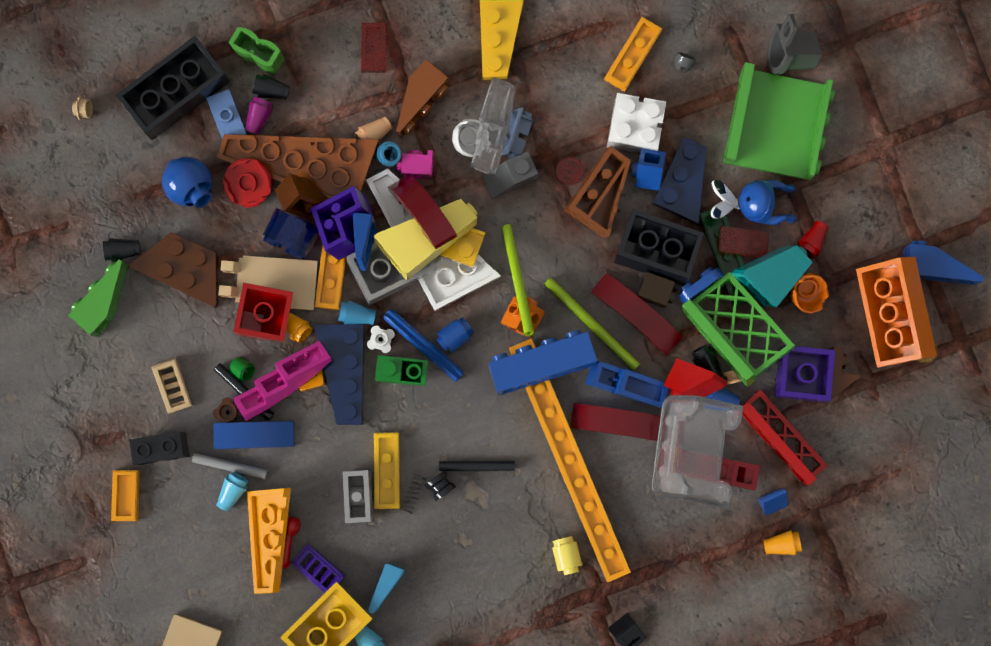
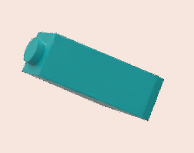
M798 245L783 246L735 269L731 274L764 307H777L813 262L807 257L808 253Z

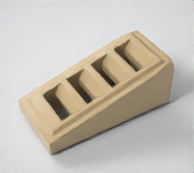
M174 357L153 364L151 368L167 413L191 407L192 402L178 358ZM173 367L174 371L162 375L161 370ZM175 376L177 378V381L168 384L164 383L166 379ZM180 386V391L168 394L167 390ZM180 396L184 397L182 401L173 404L170 402V399Z

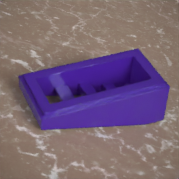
M308 543L291 563L324 593L336 582L340 584L347 576ZM311 553L313 557L305 566L300 564ZM316 560L320 561V564L311 573L309 568ZM325 566L328 570L320 579L317 578V574ZM333 573L335 577L327 586L324 582Z

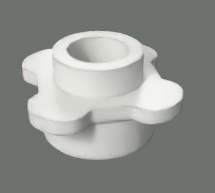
M373 326L371 328V338L367 342L368 348L371 350L378 349L383 353L390 352L391 341L395 337L394 331Z

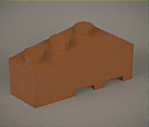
M612 146L606 148L564 211L602 238L609 237L631 160Z

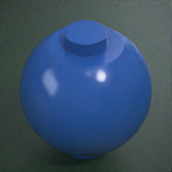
M180 157L168 162L162 175V188L166 196L173 203L185 207L195 206L196 208H202L211 201L212 175L202 161L193 157Z

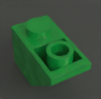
M378 355L375 381L397 385L426 386L428 361Z

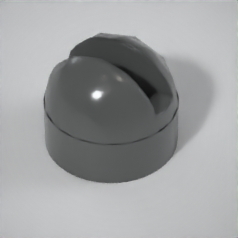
M677 52L674 61L675 68L679 71L682 66L683 72L691 70L696 59L686 53Z

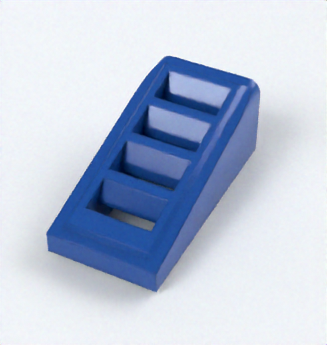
M354 213L353 226L356 259L360 270L366 271L376 233V224L372 214Z

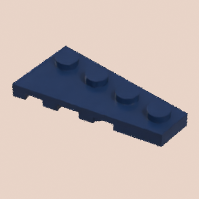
M314 324L317 341L321 342L332 360L324 367L336 424L363 425L364 325Z

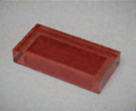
M362 23V73H386V23Z

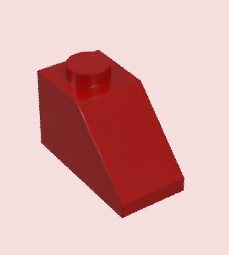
M677 358L663 385L671 390V396L681 401H684L685 398L697 401L726 387L728 382L712 371Z

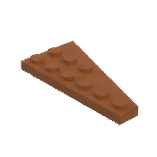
M224 134L217 158L229 163L247 157L258 159L267 166L271 172L272 179L282 182L290 173L308 179L330 199L352 186H355L361 192L363 191L380 139Z

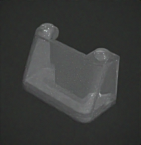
M671 395L665 399L661 411L652 478V491L655 496L730 508L732 498L731 486L728 482L720 481L726 431H733L740 425L743 406L692 395Z

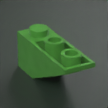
M120 259L117 262H112L106 268V274L100 280H96L88 288L89 293L83 299H78L72 305V311L68 314L71 319L91 336L98 337L114 319L128 264Z

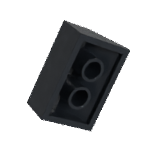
M632 209L614 263L643 273L649 272L684 286L690 279L704 233Z

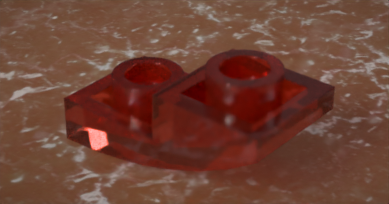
M721 226L718 252L760 258L768 253L769 233Z

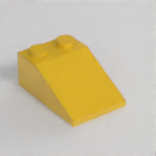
M336 582L280 638L288 646H346L373 618Z

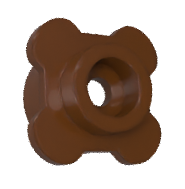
M229 397L224 398L218 408L213 411V416L224 423H234L238 416H242L237 406ZM227 410H230L229 415L226 414Z

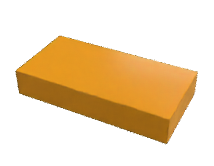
M113 470L111 521H138L140 470Z

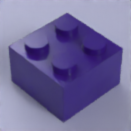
M786 345L779 347L778 351L783 349ZM795 346L793 350L777 361L774 397L824 403L831 401L835 350Z

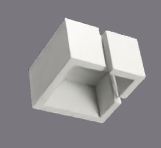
M617 93L607 148L612 146L617 150L639 154L641 148L658 151L666 101L644 98L643 102H638V96Z

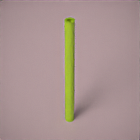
M505 224L502 226L523 331L525 336H531L534 334V328L513 230L510 224Z
M550 277L544 285L633 371L640 365L556 281Z

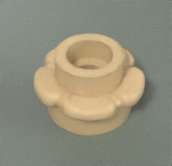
M79 96L77 101H74L72 104L74 116H77L79 120L91 118L93 114L92 101Z

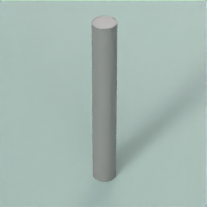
M194 453L192 457L193 463L256 478L266 479L268 474L267 469L199 453Z

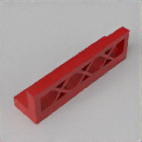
M761 389L737 409L803 485H810L814 482L816 476L828 466ZM758 398L766 404L765 415H760L751 405ZM770 410L774 413L775 416L769 415ZM769 418L779 419L782 422V434H777L771 428ZM786 428L792 435L786 434ZM786 437L797 439L799 442V453H793L786 445ZM803 447L809 454L803 453ZM803 456L812 457L819 466L810 472L803 464Z

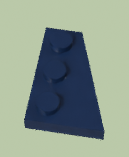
M683 138L653 202V205L696 225L699 223L706 146L689 138Z

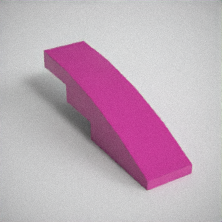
M318 341L275 363L276 370L254 381L256 387L233 398L245 421L269 409L313 378L332 361L330 355L321 342Z

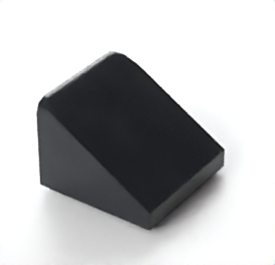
M628 613L608 628L621 646H637L647 638Z

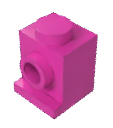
M410 150L409 154L403 153L397 163V170H401L403 178L410 175L414 179L432 180L433 150H428V155H423L424 152L418 150Z

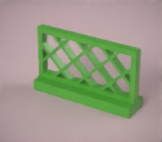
M731 272L719 279L694 300L691 301L689 299L682 305L683 312L746 387L750 386L755 382L756 377L795 348L793 342ZM730 281L735 287V296L720 295L721 287ZM705 299H716L715 311L703 310L699 304ZM719 301H734L733 313L718 312ZM737 301L749 302L752 306L751 314L736 313ZM754 310H756L759 315H754ZM718 316L732 318L731 330L720 329L717 326ZM735 318L750 319L749 331L734 330ZM753 319L764 320L768 324L767 333L752 332ZM725 334H730V340ZM733 336H748L747 348L735 347ZM752 336L767 338L765 350L750 349ZM770 338L781 339L786 346L780 351L769 350ZM750 354L765 355L764 363L755 370L749 363Z

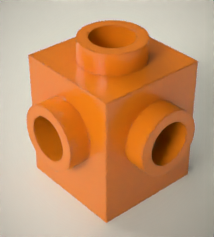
M513 296L500 323L514 332L524 335L517 298ZM527 297L535 334L545 311L537 307L538 302Z

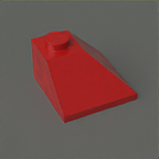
M243 282L233 331L234 335L284 342L294 292Z

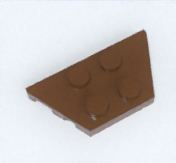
M172 232L129 265V268L215 308L218 306V254Z

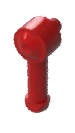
M289 515L282 569H286L290 565L289 557L292 538L300 529V520Z

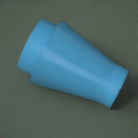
M387 141L377 147L374 158L385 166H394L401 158V150L396 143Z
M350 300L348 302L342 301L338 321L344 322V325H373L376 310H371Z

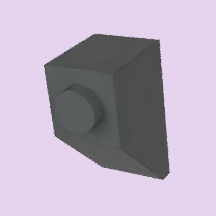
M525 152L503 162L485 174L483 179L492 199H495L538 180V172L529 152Z

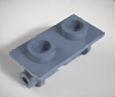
M524 108L514 109L508 114L505 125H507L505 134L501 136L498 142L499 152L497 156L509 155L508 158L511 159L522 154L526 140L518 136L519 134L528 136L533 122L532 114L523 111Z

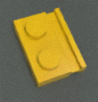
M472 228L439 256L474 268L485 232Z

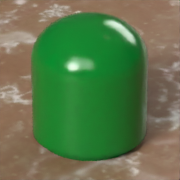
M236 357L230 363V372L244 382L253 377L255 366L244 357ZM248 368V373L243 374L244 371Z

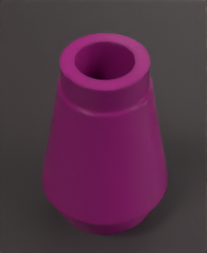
M254 97L253 101L249 103L245 130L259 135L273 111L271 109L273 103Z

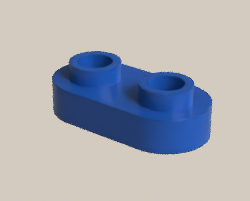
M710 267L700 274V280L694 284L689 282L679 290L681 294L678 298L683 304L689 299L691 301L721 279L724 274L719 268L713 270Z

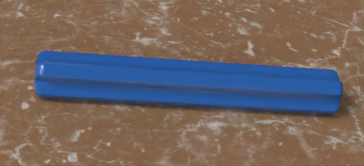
M393 309L386 312L383 317L384 320L453 381L456 382L463 376L464 372L398 313Z

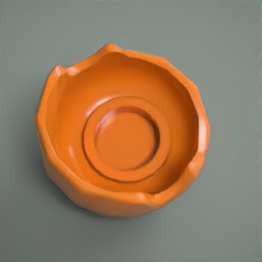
M814 273L803 274L790 290L792 302L799 310L809 314L821 311L824 301L829 297L826 281L820 275Z

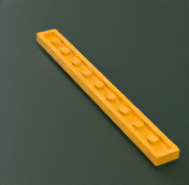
M531 338L509 347L511 355H514L517 349L528 345H532V349L536 347ZM550 380L526 387L527 394L606 581L610 582L631 573Z

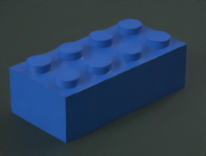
M575 330L567 333L566 337H564L565 339L557 341L556 337L541 342L540 347L532 349V345L517 349L516 354L508 356L507 353L493 356V360L489 362L488 368L497 396L593 367L597 362V358L588 332L581 333V330Z

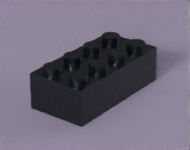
M194 36L116 94V97L143 132L151 140H154L207 100V97L212 96L223 88L230 80L199 39Z

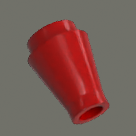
M815 221L814 225L797 242L798 246L806 250L809 259H814L815 256L820 254L826 232L829 229L821 221Z

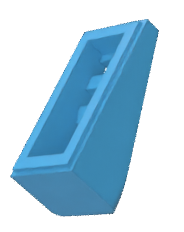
M390 562L385 564L368 608L369 613L374 614L405 573V568Z

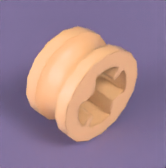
M733 370L723 373L728 379L727 385L742 382Z

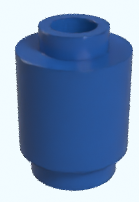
M463 317L459 320L455 319L437 332L439 338L436 339V342L444 352L449 350L452 353L469 341L474 331Z

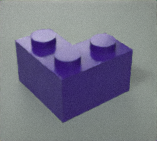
M355 186L311 208L324 249L337 260H341L355 252L353 214H372L374 218L367 196Z

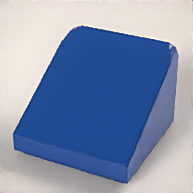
M783 488L758 497L765 515L788 506L787 492Z

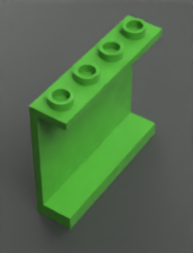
M745 62L740 73L723 163L810 181L815 174L818 175L821 167V160H818L819 150L823 151L826 136L822 135L824 127L828 126L830 120V112H827L828 104L833 102L835 89H832L833 80L828 79L825 84L756 71L754 70L755 64Z

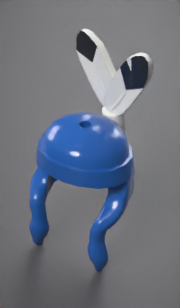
M719 180L712 181L714 192L723 200L712 208V218H721L733 208L740 209L746 218L755 223L777 225L784 221L794 223L798 220L792 214L771 216L775 206L773 188L791 193L797 189L794 185H786L778 180H755L741 190L739 199H737L723 182Z

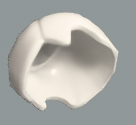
M476 119L461 121L453 130V145L464 156H480L488 147V131L485 125Z

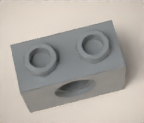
M371 470L343 472L345 523L374 521Z

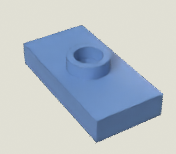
M229 89L206 98L222 139L224 134L248 135Z

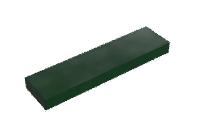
M711 210L699 214L717 267L724 276L745 265L727 215L718 219L712 218ZM728 281L724 284L727 294L735 296V287ZM747 290V292L756 300V298ZM737 301V306L748 302Z

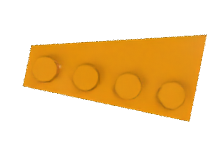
M291 488L247 492L254 594L280 592Z

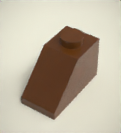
M291 173L275 189L283 211L314 222L311 208L329 199L308 179Z

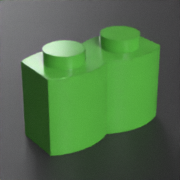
M237 27L229 41L238 57L247 62H255L266 73L276 74L285 60L274 43L258 39L256 34L249 29Z

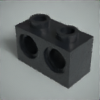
M174 432L129 440L133 465H145L190 457L186 432Z

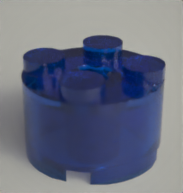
M276 207L263 232L265 236L263 241L279 248L285 246L287 247L286 253L296 258L304 259L305 256L308 257L319 236V231L315 226Z

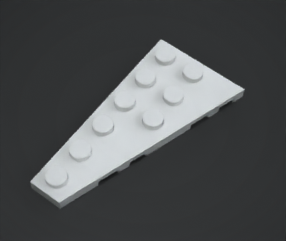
M386 169L366 179L390 227L413 219V217L403 204L400 205L389 191L388 187L400 179L389 169ZM480 255L477 256L474 268L437 256L433 260L437 269L420 278L419 282L434 311H437L499 279L501 275L492 269Z

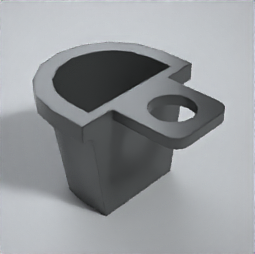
M788 14L783 24H776L769 41L767 60L771 73L781 75L785 71L812 70L816 68L823 55L816 34L797 30L794 16Z

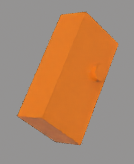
M899 257L856 269L877 368L937 356L916 257Z

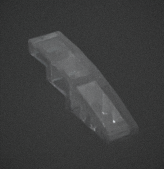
M492 77L479 118L481 124L474 143L476 150L470 166L492 176L496 175L503 152L516 87L496 77Z

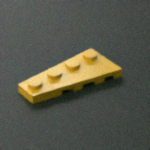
M480 0L483 80L507 79L524 0Z

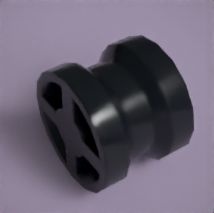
M445 470L425 484V487L433 492L435 501H438L456 488L454 483L449 482Z

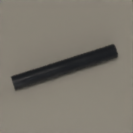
M221 363L214 368V371L239 395L249 390ZM270 409L260 413L267 421L275 415Z
M439 461V471H515V461Z

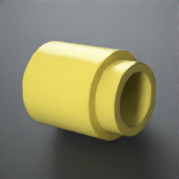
M573 536L553 541L554 547L552 550L558 572L563 571L564 575L579 572L578 567L582 566L577 542H574Z

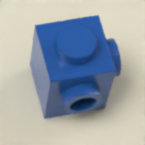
M641 148L639 162L634 161L632 176L636 177L635 187L660 190L666 152Z

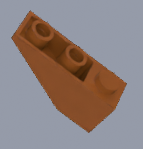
M427 59L409 77L396 130L399 138H402L404 134L408 136L417 125L415 122L420 116L425 117L433 108L431 104L436 98L441 99L449 90L448 77Z

